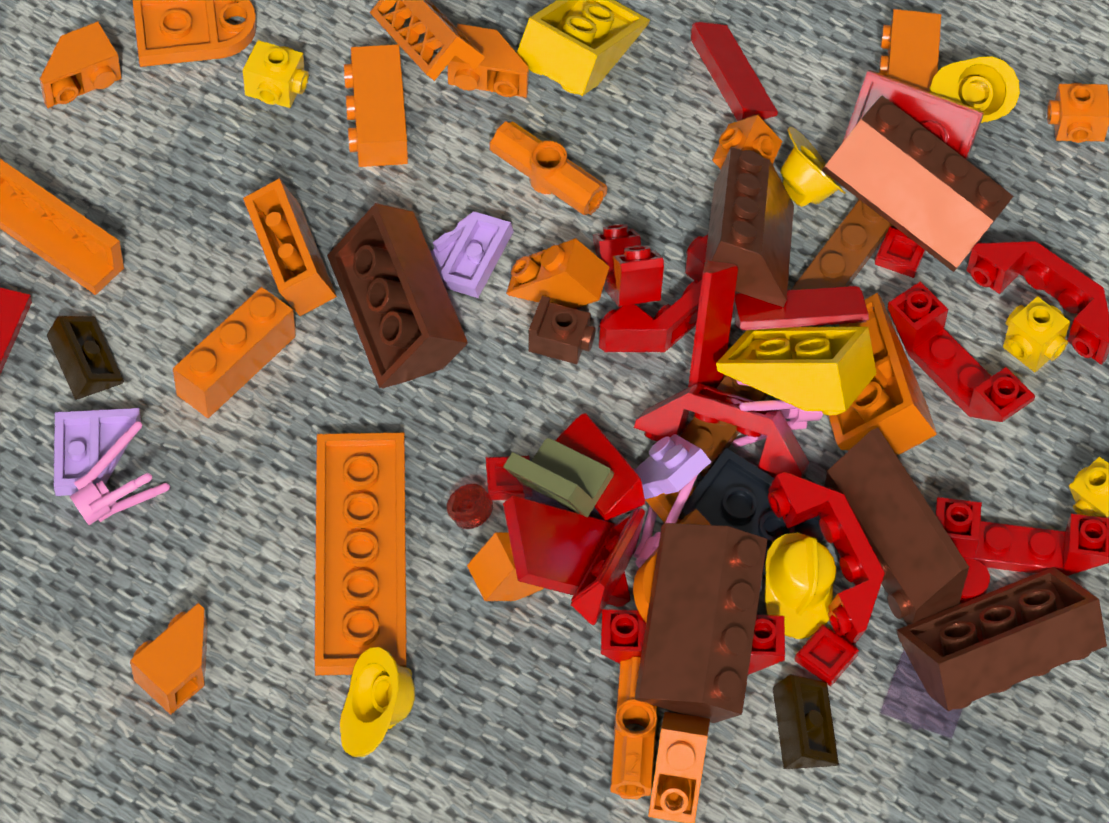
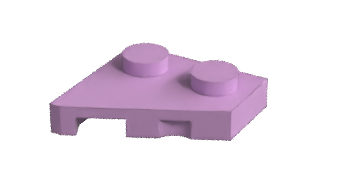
M473 211L461 220L453 231L444 233L433 242L434 249L430 252L446 289L479 298L514 232L511 222Z
M139 408L55 412L54 491L56 496L72 495L78 491L74 482L85 476L136 421L141 422ZM128 444L93 481L94 485L100 481H103L104 484L107 483Z
M674 434L671 437H664L656 442L649 451L650 456L634 471L642 481L644 498L648 499L662 493L679 492L712 461L701 448Z

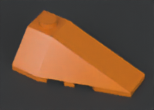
M875 293L865 299L869 320L863 323L839 324V327L869 328L877 374L847 411L838 415H829L836 443L841 450L849 451L867 433L879 428L894 453L900 455L937 435L926 400L882 298L878 293Z

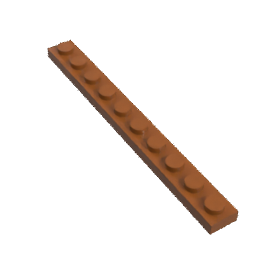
M858 200L791 290L849 286L884 240L889 228H893V225L861 200ZM818 325V326H802V327H819L820 325ZM727 375L716 388L753 401H764L768 395L751 386L739 385L736 379ZM694 417L680 435L681 438L701 448L712 461L699 473L701 476L705 477L723 451L729 448L733 440L738 436L740 432L735 429V425L723 421L716 424L707 423Z

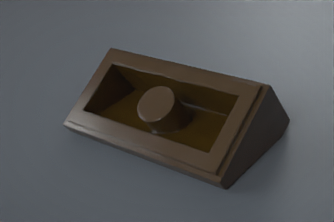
M57 316L47 333V337L74 399H81L123 384L122 375L95 316Z
M792 674L788 675L773 687L783 769L838 766L839 761L827 682Z

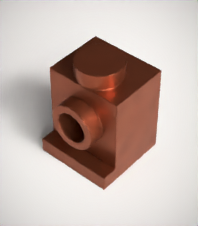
M541 296L529 328L528 351L578 364L582 350L589 352L595 338L596 327L590 326L591 313L550 303V297Z

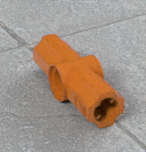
M505 121L496 130L494 137L490 141V151L528 176L530 184L535 191L542 194H554L583 215H592L600 207L603 198L607 194V185L567 159L566 150L561 144L555 141H541L513 121L510 123Z
M632 657L631 659L620 661L610 791L623 799L638 800L643 796H650L652 788L657 706L635 700L641 657ZM639 724L645 729L635 732L627 729L625 726Z

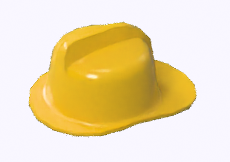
M993 56L977 57L944 66L934 75L930 86L931 93L985 112L981 123L997 120L1009 114L1015 107L1020 94L1019 80L1014 70L1005 61Z
M790 126L788 133L794 147L780 170L784 178L783 185L790 198L798 206L803 207L809 203L819 204L838 190L845 194L846 192L837 182L822 171L826 163L815 147L802 133Z
M800 533L784 534L773 541L766 555L767 615L785 616V636L794 639L808 638L822 624L826 625L829 621L828 613L830 610L828 606L833 601V582L836 575V565L829 550L817 542L816 538Z
M381 647L369 648L357 660L341 714L340 732L342 747L352 757H365L373 752L383 741L387 730L405 719L414 704L415 686L412 671L409 668L396 664L390 652Z

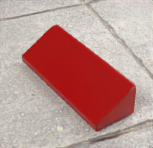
M693 23L691 41L736 120L740 121L755 115H759L762 120L777 116V109L729 27L723 24Z
M707 260V263L704 265L688 387L700 383L716 389L724 379V374L717 371L716 363L728 349L738 275V266L736 264Z
M858 286L787 290V301L784 307L742 293L736 294L734 297L735 325L741 330L863 323L869 320L863 293Z
M586 413L581 414L555 441L609 467L614 472L613 478L594 507L606 521L643 506L645 498L642 481L638 474Z
M642 508L635 509L611 527L571 599L570 605L591 625L597 623L602 614V609L607 605L636 550L646 513Z

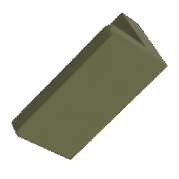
M550 438L544 440L532 461L512 452L503 466L523 485L587 518L614 476V472L609 467Z

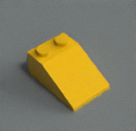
M556 0L529 17L517 54L529 67L530 71L551 78L561 84V87L567 92L584 96L601 83L647 27L650 20L615 0Z
M787 327L746 330L716 363L717 371L799 409L804 411H822L824 415H838L847 411L877 374L868 327Z

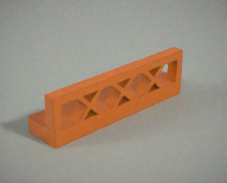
M379 0L369 12L421 70L434 81L455 55L475 70L485 59V56L431 0ZM396 3L395 11L388 13ZM411 17L409 26L403 28L405 19ZM425 33L423 42L418 43L419 35ZM442 47L432 60L434 50Z
M0 159V229L94 295L99 293L124 269L120 241Z

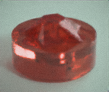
M466 484L459 487L452 493L447 502L448 515L462 529H473L482 525L490 517L493 510L492 498L478 484Z

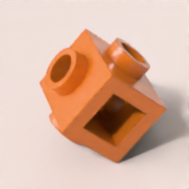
M1071 83L1058 85L1055 100H1049L1047 106L1048 124H1054L1056 141H1072L1076 143L1105 141L1109 127L1108 84Z
M755 115L728 124L726 130L719 138V146L712 161L721 169L730 148L734 147L742 151H754L763 158L769 159L773 164L783 141L759 115Z

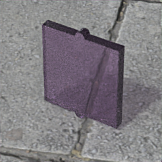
M903 650L880 713L909 723L914 730L923 728L952 739L962 709L947 711L931 698L913 668L905 650Z

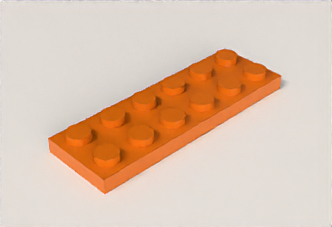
M404 433L317 434L315 676L352 675L360 655L369 648L381 647L387 650L396 661V664L407 668Z

